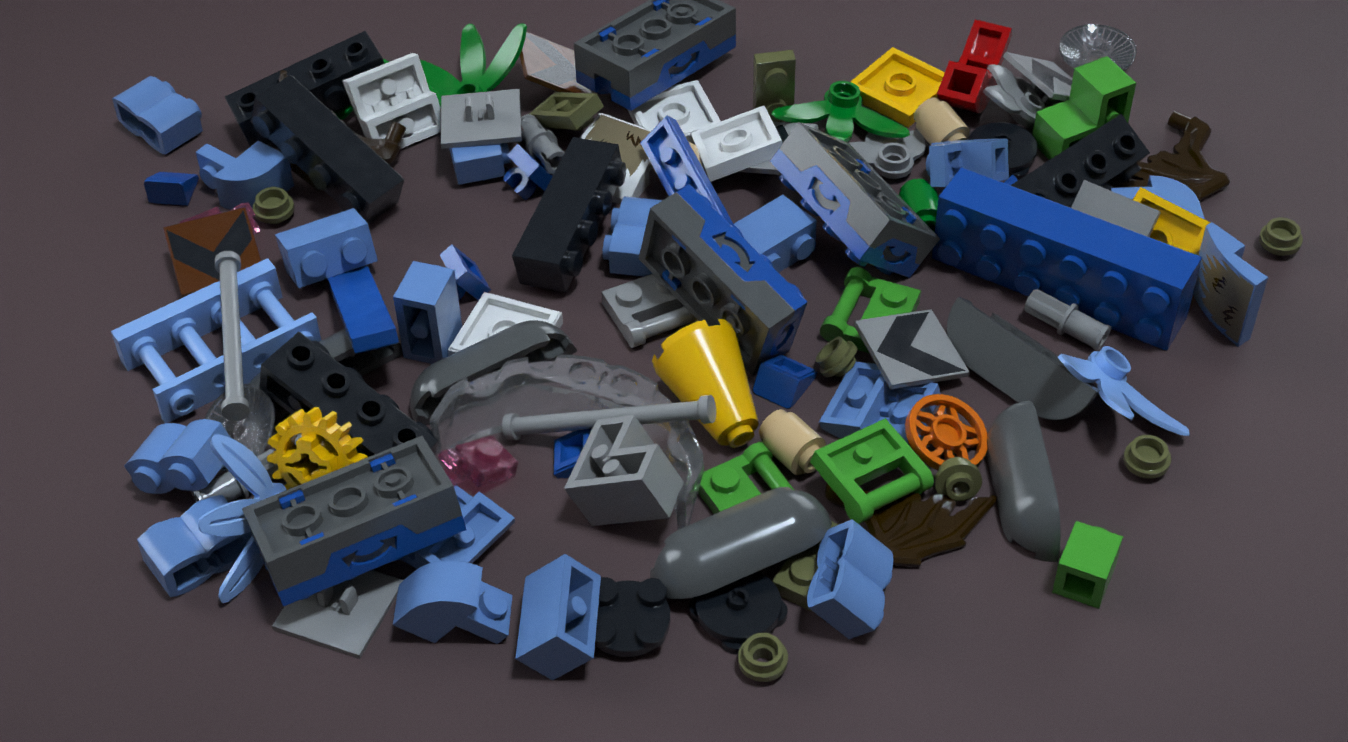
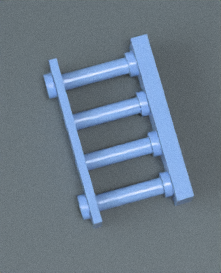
M268 258L237 272L240 318L263 308L278 327V329L255 339L240 320L244 386L249 384L261 372V364L297 332H301L311 341H321L317 318L313 312L294 320L278 301L283 298L276 268ZM220 281L111 331L120 361L127 371L145 364L160 386L152 390L164 423H169L183 415H187L225 395L224 356L216 358L201 338V336L222 327ZM185 345L200 366L176 377L161 355Z

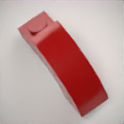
M975 19L959 62L950 60L948 62L937 92V98L940 101H946L951 107L981 113L990 101V98L983 93V90L986 87L997 85L994 76L987 67L991 64L1002 65L1003 55L1007 51L1012 37V28Z

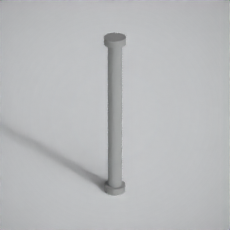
M223 251L217 254L214 260L215 269L220 274L226 397L221 404L222 416L227 420L240 421L247 418L250 413L249 402L244 398L237 279V272L241 269V258L233 251Z
M704 395L700 396L699 401L525 417H520L517 413H508L503 417L502 430L508 441L519 440L521 435L592 429L598 419L635 415L641 425L699 419L703 424L715 422L717 411L713 396Z

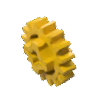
M314 407L307 413L300 409L280 422L275 427L277 433L268 439V444L276 450L267 456V461L277 464L279 468L272 474L273 479L283 478L286 481L285 487L288 490L368 458V455L357 453L356 447L363 442L362 437H350L348 434L352 427L350 422L342 426L336 423L337 412L332 411L322 418L319 407ZM301 433L302 437L299 438L296 441V445H294L297 435Z

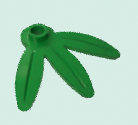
M520 23L513 28L485 72L486 54L483 41L475 25L467 24L462 30L460 45L462 82L446 70L420 59L427 83L442 96L489 92L493 90L509 74L519 58L526 37L527 25Z
M848 81L832 83L829 90L825 93L823 101L775 108L771 113L775 118L791 123H813L828 118L825 133L845 142L850 141L852 138L853 122L862 129L878 136L904 138L910 135L906 127L862 107L863 100L859 87Z

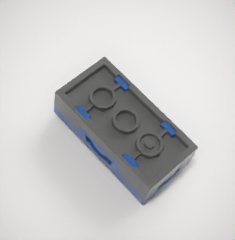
M648 0L574 43L576 82L598 94H611L613 102L632 111L736 47V8L720 0Z
M798 122L770 160L781 173L779 180L786 187L798 192L803 197L800 201L802 206L812 214L821 217L825 222L822 226L823 229L833 238L842 241L848 247L845 250L847 256L861 266L865 267L869 263L887 275L895 272L910 278L940 240L933 230L848 142Z
M690 184L651 207L638 259L698 321L706 320L709 326L720 325L718 319H725L732 325L736 332L744 367L752 376L758 373L761 363L788 352L791 349L808 303L801 291L794 284L786 281L773 268L771 261L765 255L758 253L744 239L741 231L736 226L729 224L715 210L711 201L707 197L700 195Z
M423 436L242 508L257 550L266 570L270 574L283 607L296 601L307 599L315 593L341 582L352 580L360 574L389 562L400 560L410 553L434 543L445 541L449 537L467 530L454 485Z

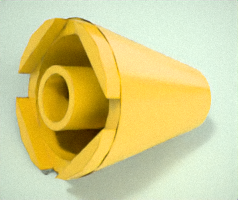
M718 319L720 325L709 326L706 320L697 321L681 328L666 338L661 344L664 350L662 355L658 359L654 354L652 358L653 368L660 379L681 402L699 401L700 396L712 395L717 411L715 422L703 424L700 419L698 421L718 444L723 446L730 445L732 448L743 446L752 440L759 422L736 332L725 319Z

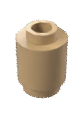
M937 97L927 99L914 113L913 117L916 121V128L930 145L935 142L968 140L970 129L946 101H940Z
M783 409L776 410L766 417L759 429V437L771 451L772 455L793 474L801 475L805 472L811 473L816 470L810 463L815 450L826 446V442L795 413H787Z

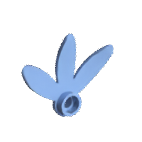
M1104 346L1100 351L1092 352L1087 360L1066 354L1058 356L1061 363L1078 380L1084 383H1097V387L1100 390L1099 395L1103 401L1128 419L1132 420L1134 417L1130 409L1131 407L1139 415L1161 428L1183 436L1190 435L1189 429L1152 404L1126 382V375L1130 372L1131 366L1125 356L1118 350L1110 346Z
M214 434L210 442L212 451L228 471L254 495V499L233 501L207 512L200 517L198 529L202 533L216 536H237L249 533L251 531L242 508L284 492L287 489L282 483H272L261 461L246 446L227 436ZM252 536L219 588L218 597L222 603H227L240 594L252 582L264 564Z

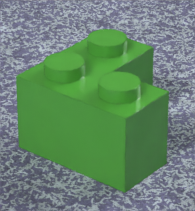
M1108 56L1074 68L1069 100L1036 112L1033 137L1037 141V148L1050 160L1120 114L1129 122L1136 82Z

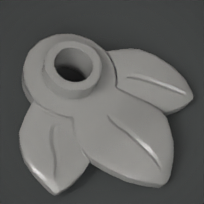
M996 64L989 65L987 69L994 76L997 85L986 87L983 93L1006 112H1009L1017 123L1024 127L1032 128L1035 123L1036 112L1045 107L1042 99L1037 96L1032 86L1021 77H1015L1006 67Z
M918 130L909 131V136L898 139L878 136L868 132L865 142H849L868 164L874 167L877 173L889 179H898L910 174L913 169L914 160L924 154L926 147L925 139Z

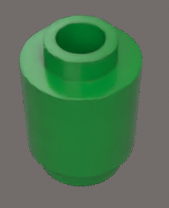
M912 179L903 184L900 188L899 196L935 233L939 197L935 187H931L930 183L924 179Z

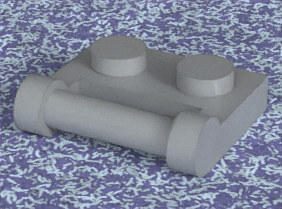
M654 274L601 291L603 306L631 348L645 344L647 338L698 321Z

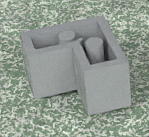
M627 415L596 420L564 489L592 526L670 518L684 481L660 446L654 444L636 416Z

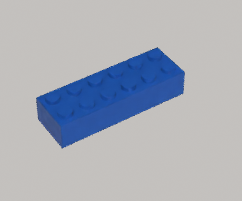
M962 167L938 197L935 234L940 240L933 247L932 259L1026 296H1030L1035 289L1041 290L1069 306L1073 303L1078 305V311L1105 325L1111 326L1112 330L1166 351L1187 319L1202 260L1201 256Z

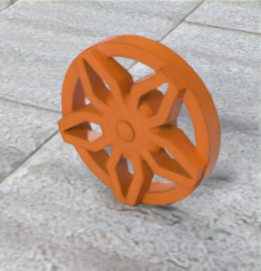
M944 394L925 396L912 407L906 417L905 432L909 445L925 464L937 471L944 461L955 457L953 452L957 457L969 460L967 449L977 446L974 458L969 460L976 466L987 452L988 434L983 421L968 404L958 398ZM939 405L935 415L920 411L928 406ZM957 412L961 414L972 427L963 424L959 420ZM932 444L936 449L930 452L926 446ZM942 453L944 456V460L939 458L942 455Z

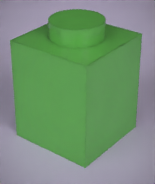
M1076 521L1058 563L1052 593L1099 609L1117 564L1123 536L1109 532L1101 527Z

